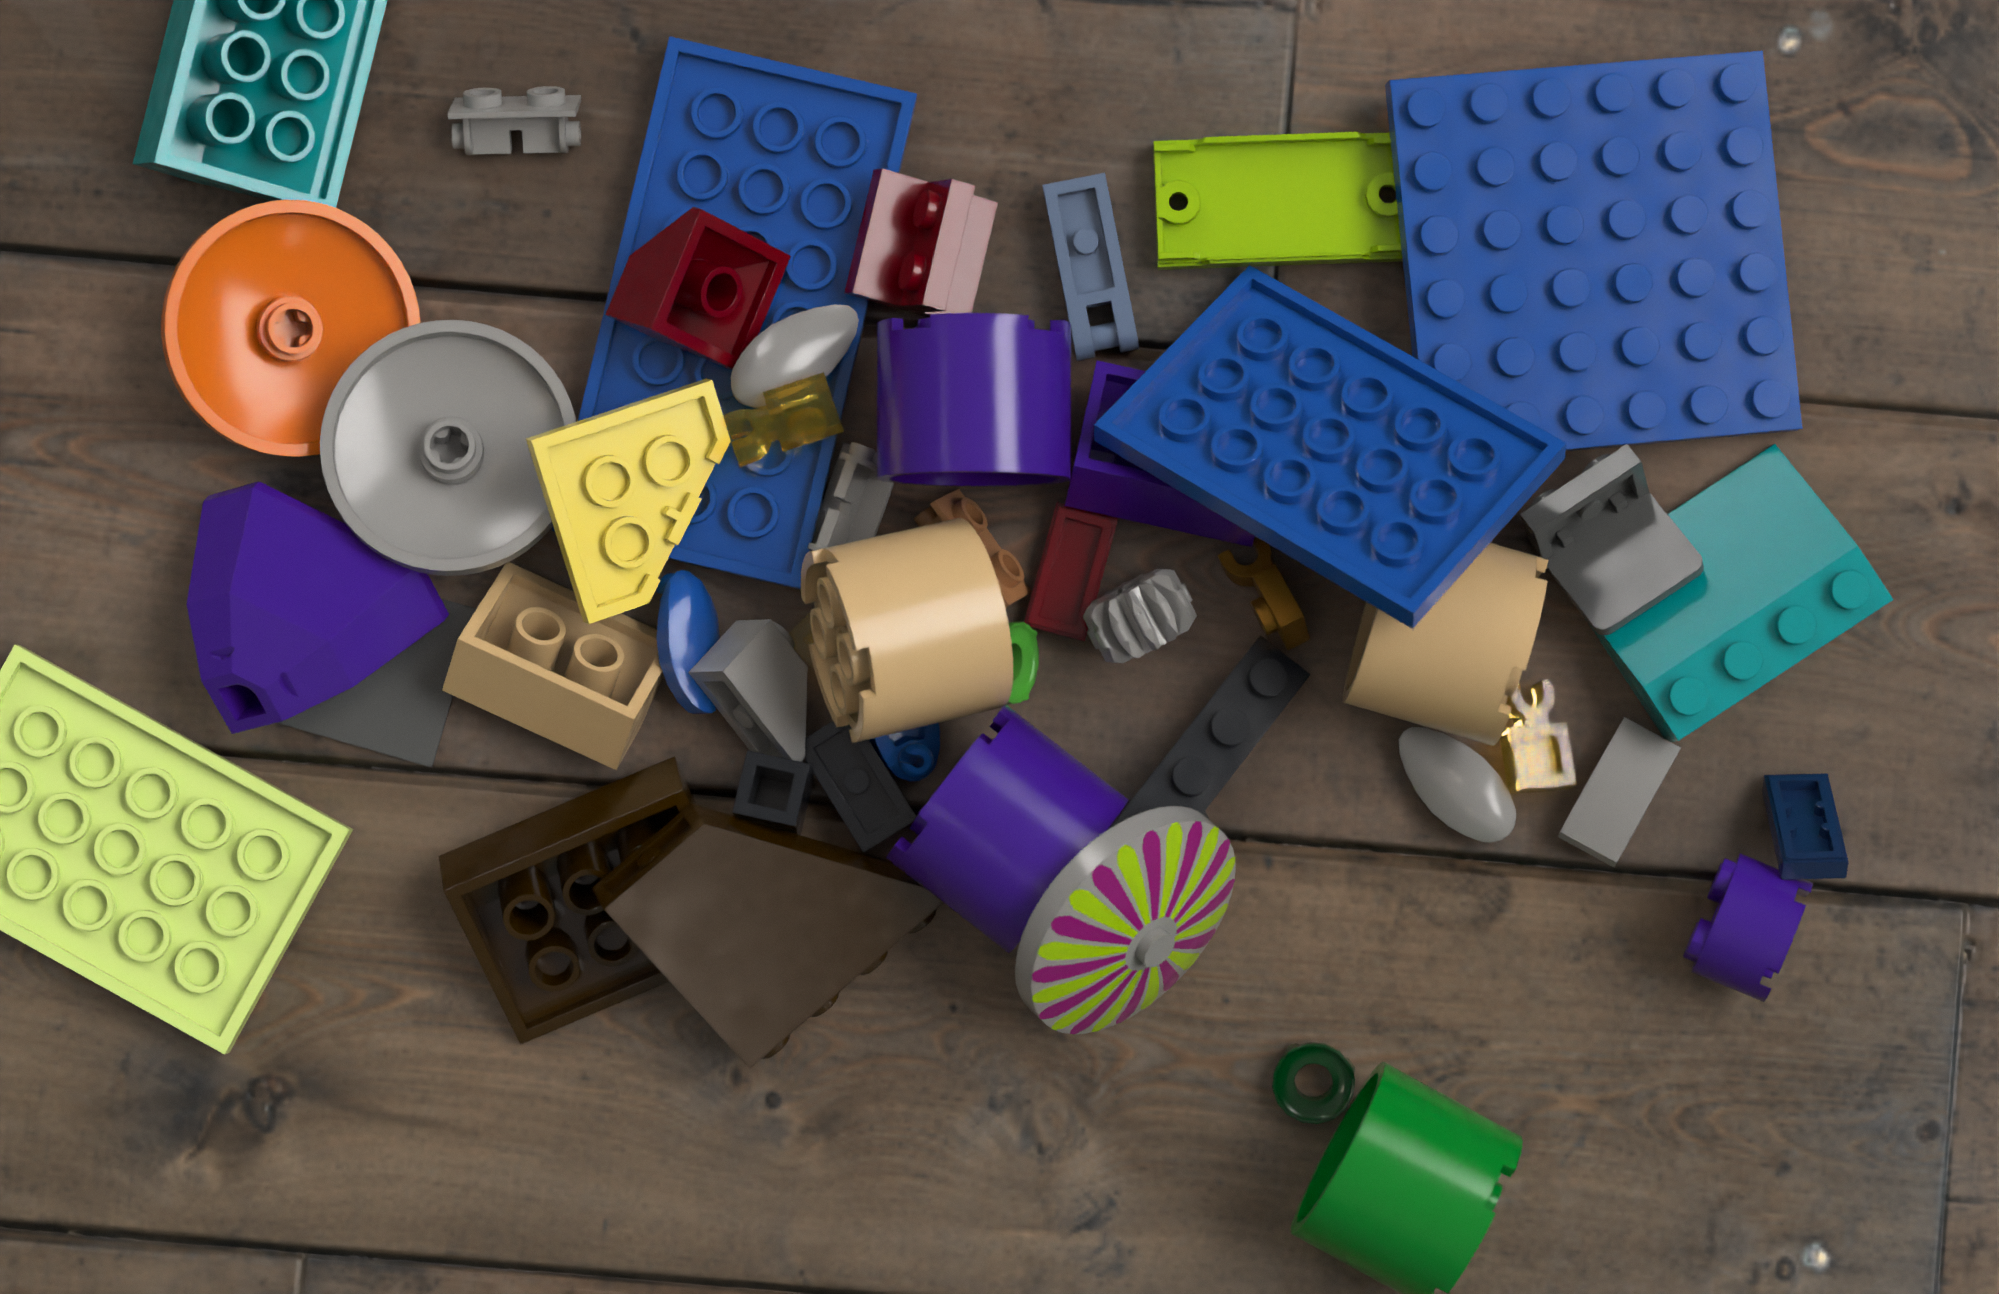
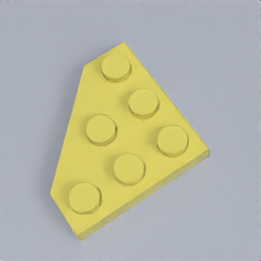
M703 379L526 438L583 622L591 624L650 603L661 581L658 579L675 544L679 545L701 501L699 496L715 464H720L731 442L712 380Z

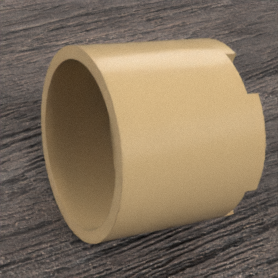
M956 518L814 550L805 555L801 569V598L805 604L814 602L815 606L810 613L811 630L814 643L808 644L810 655L829 713L837 727L851 726L852 729L849 732L852 743L1002 708L1008 703L1013 685V653L1008 618L990 557L979 535L968 521L963 518Z
M1489 543L1413 629L1366 602L1347 671L1343 703L1495 746L1510 717L1511 706L1505 705L1508 696L1513 697L1522 670L1526 671L1548 583L1546 580L1539 579V576L1542 572L1545 573L1549 560Z

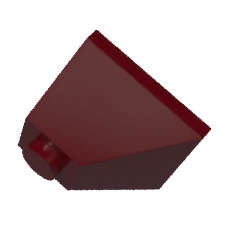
M692 207L629 256L605 315L652 338L733 370L741 353L758 336L791 256L700 208Z

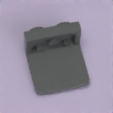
M1628 444L1612 454H1604L1595 458L1584 468L1582 474L1559 489H1550L1543 492L1533 500L1527 510L1520 514L1531 550L1536 556L1549 560L1546 568L1595 632L1600 635L1612 634L1700 576L1704 569L1703 560L1699 552L1649 492L1642 462Z

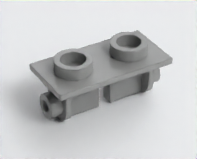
M555 86L535 87L527 90V96L502 97L501 90L496 88L466 90L463 92L462 98H454L448 111V119L463 120V123L452 124L453 149H465L466 155L511 154V130H522L523 153H568L569 147L581 146L580 121H568V117H576L581 103V95H565L564 88Z
M843 442L821 505L813 543L808 544V550L814 551L876 537L894 483L877 480V453H875L874 449L851 442V445Z

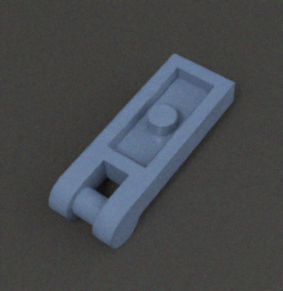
M1105 173L1042 185L1068 321L1071 323V338L1076 361L1095 358V351L1119 347L1120 353L1139 349ZM1110 304L1114 322L1090 326L1086 308Z

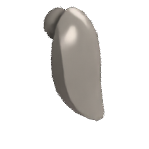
M835 304L816 307L788 316L769 326L752 340L741 353L733 367L730 379L735 399L742 405L753 408L769 407L796 398L815 387L832 372L849 349L856 335L859 322L856 311L848 305Z
M1411 727L1403 731L1399 738V754L1405 772L1419 797L1434 815L1447 826L1464 836L1485 843L1503 840L1512 832L1516 821L1515 805L1503 780L1485 758L1467 745L1444 733L1424 727Z

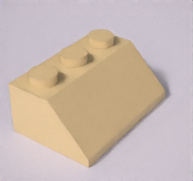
M508 562L503 566L457 639L442 691L617 770L640 730L664 678L659 664L656 639L657 629L622 613L591 624L583 622L574 591Z

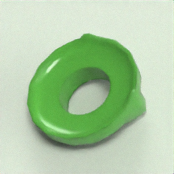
M1021 621L1008 623L1013 653V685L1007 704L1021 703L1029 699V693L1035 683L1038 671L1039 648L1036 638L1038 633L1031 626Z

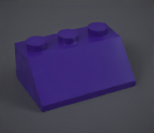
M1097 360L1065 506L1252 547L1255 538L1253 534L1094 441V424L1146 372Z

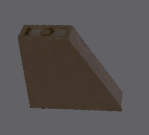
M692 803L593 887L603 909L749 1068L760 1059L770 1058L781 1051L789 1041L790 1034L808 1018L817 1017L829 1010L838 999L839 992L857 976L869 974L878 968L885 960L891 947L908 933L913 934L926 927L934 918L937 908L943 904L941 900L890 861Z

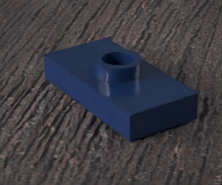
M1828 774L1764 775L1762 795L1781 879L1846 878L1849 861Z

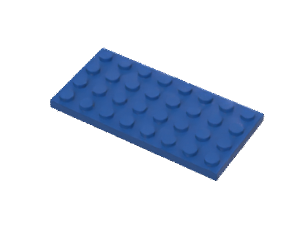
M669 36L578 421L703 379L713 381L731 442L720 464H715L699 496L701 501L679 545L675 544L668 559L801 590L802 563L805 555L810 552L807 549L808 544L813 543L870 302L866 299L844 294L873 170L883 168L900 173L917 103V93ZM692 207L700 208L791 256L759 334L772 324L793 314L816 307L837 304L848 305L856 311L859 319L856 335L846 354L832 372L812 389L775 406L753 408L742 405L735 399L732 393L730 379L732 370L652 338L605 315L629 256Z

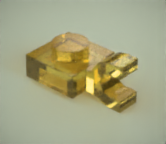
M824 372L763 392L766 402L765 406L753 410L741 409L723 414L730 437L734 440L731 443L740 467L754 463L768 453L773 441L779 440L784 452L844 432Z

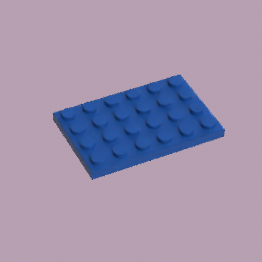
M1251 265L1224 290L1094 424L1095 442L1412 629L1563 462L1566 452V442Z

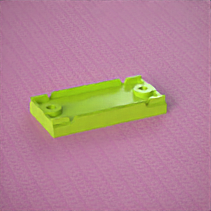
M1334 132L1204 137L1194 140L1153 141L1157 270L1248 267L1249 265L1258 267L1403 261L1397 199L1393 203H1385L1379 197V191L1383 187L1388 186L1395 190L1390 133ZM1175 194L1185 196L1187 199L1186 208L1181 211L1172 209L1169 204L1171 196Z

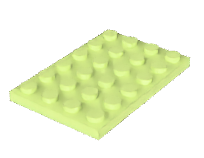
M15 644L0 670V930L224 1055L230 1053L353 829L23 646Z

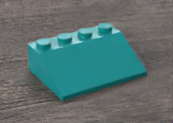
M173 0L133 164L192 182L270 201L306 200L336 208L387 0Z
M1773 444L1668 513V516L1701 555L1704 564L1701 575L1612 634L1600 635L1592 627L1591 629L1663 738L1670 742H1675L1695 731L1894 599L1859 546L1777 445Z

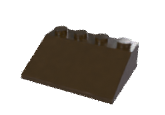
M675 756L439 856L443 891L520 1045L670 982L603 909L593 887L691 803L697 805Z

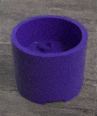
M1000 313L930 314V318L918 319V326L911 329H903V319L889 318L878 322L877 480L897 484L952 487L1031 486L1070 481L1071 323L1064 320H1050V329L1041 330L1035 329V321L1029 319V315Z
M1004 705L989 726L998 733L996 737L992 740L982 733L975 740L911 824L910 829L918 835L915 841L911 844L901 837L886 858L1010 954L1021 941L1031 914L1053 880L1081 850L1107 831L1127 804L1128 799L1013 709Z

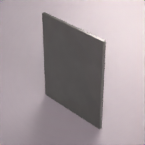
M442 599L449 612L445 621L354 687L278 723L432 768L453 699V695L442 691L457 639L476 611V608Z

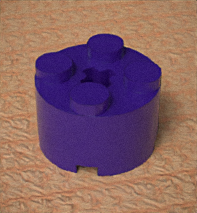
M1741 853L1736 862L1724 858L1707 895V899L1718 903L1712 919L1707 921L1700 918L1692 931L1683 954V958L1694 962L1691 972L1765 1002L1771 988L1760 984L1763 976L1771 979L1774 972L1779 974L1806 905L1795 901V896L1798 894L1806 897L1811 893L1813 883L1805 879L1783 880L1780 877L1778 868Z

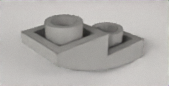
M1624 717L1576 801L1558 837L1615 868L1643 819L1647 808L1677 758L1681 747Z

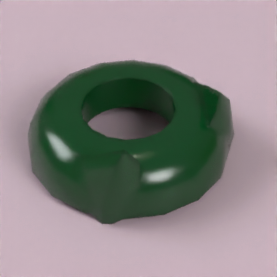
M1307 1042L1303 1044H1290L1273 1072L1272 1089L1277 1104L1288 1116L1302 1123L1320 1124L1334 1120L1347 1109L1354 1096L1355 1067L1339 1050L1325 1043ZM1308 1064L1324 1066L1332 1076V1084L1329 1090L1317 1097L1301 1093L1296 1087L1294 1080L1297 1072L1303 1066Z

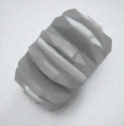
M1155 569L1147 574H1141L1128 582H1123L1113 590L1105 592L1102 597L1091 602L1082 617L1089 628L1087 633L1095 649L1099 648L1105 662L1125 663L1133 658H1140L1152 650H1158L1160 646L1176 640L1178 635L1189 630L1197 614L1191 604L1193 599L1185 583L1180 582L1175 570Z

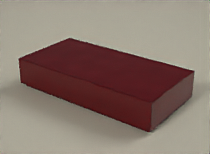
M1059 502L1056 503L1024 621L1026 624L1034 629L1085 642L1088 626L1082 616L1091 602L1097 599L1118 518L1068 507Z

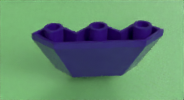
M258 481L212 494L203 501L186 605L201 681L231 734L282 722L354 687L445 621L449 615L428 574L408 569L387 560L358 539L345 523Z

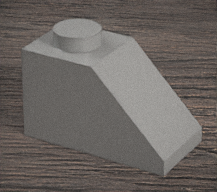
M771 619L735 621L689 671V674L750 751L801 762L805 758L808 667L794 650L795 643L791 635L779 624Z

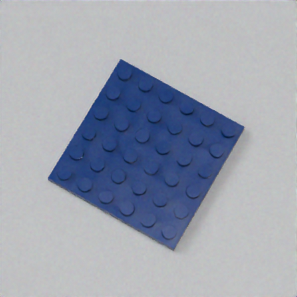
M1763 51L1389 80L1385 84L1413 357L1566 442V451L1622 447L1626 444L1633 446L1791 432L1803 429Z

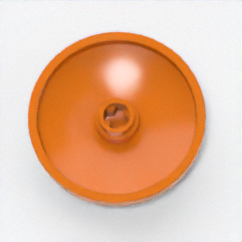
M276 200L255 204L224 217L204 231L191 244L175 267L168 283L161 314V337L163 352L171 378L183 400L205 425L218 435L245 449L273 456L301 457L320 454L321 425L325 409L334 388L348 367L360 354L377 341L402 328L421 323L416 293L410 277L396 253L378 233L353 215L335 207L306 200Z

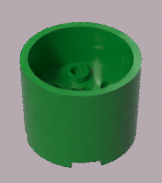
M1381 1062L1372 1071L1356 1094L1325 1148L1298 1205L1291 1226V1234L1400 1294H1434L1436 1288L1448 1294L1469 1264L1496 1215L1493 1209L1503 1188V1185L1498 1183L1501 1174L1510 1178L1515 1172L1522 1151L1523 1138L1395 1067Z

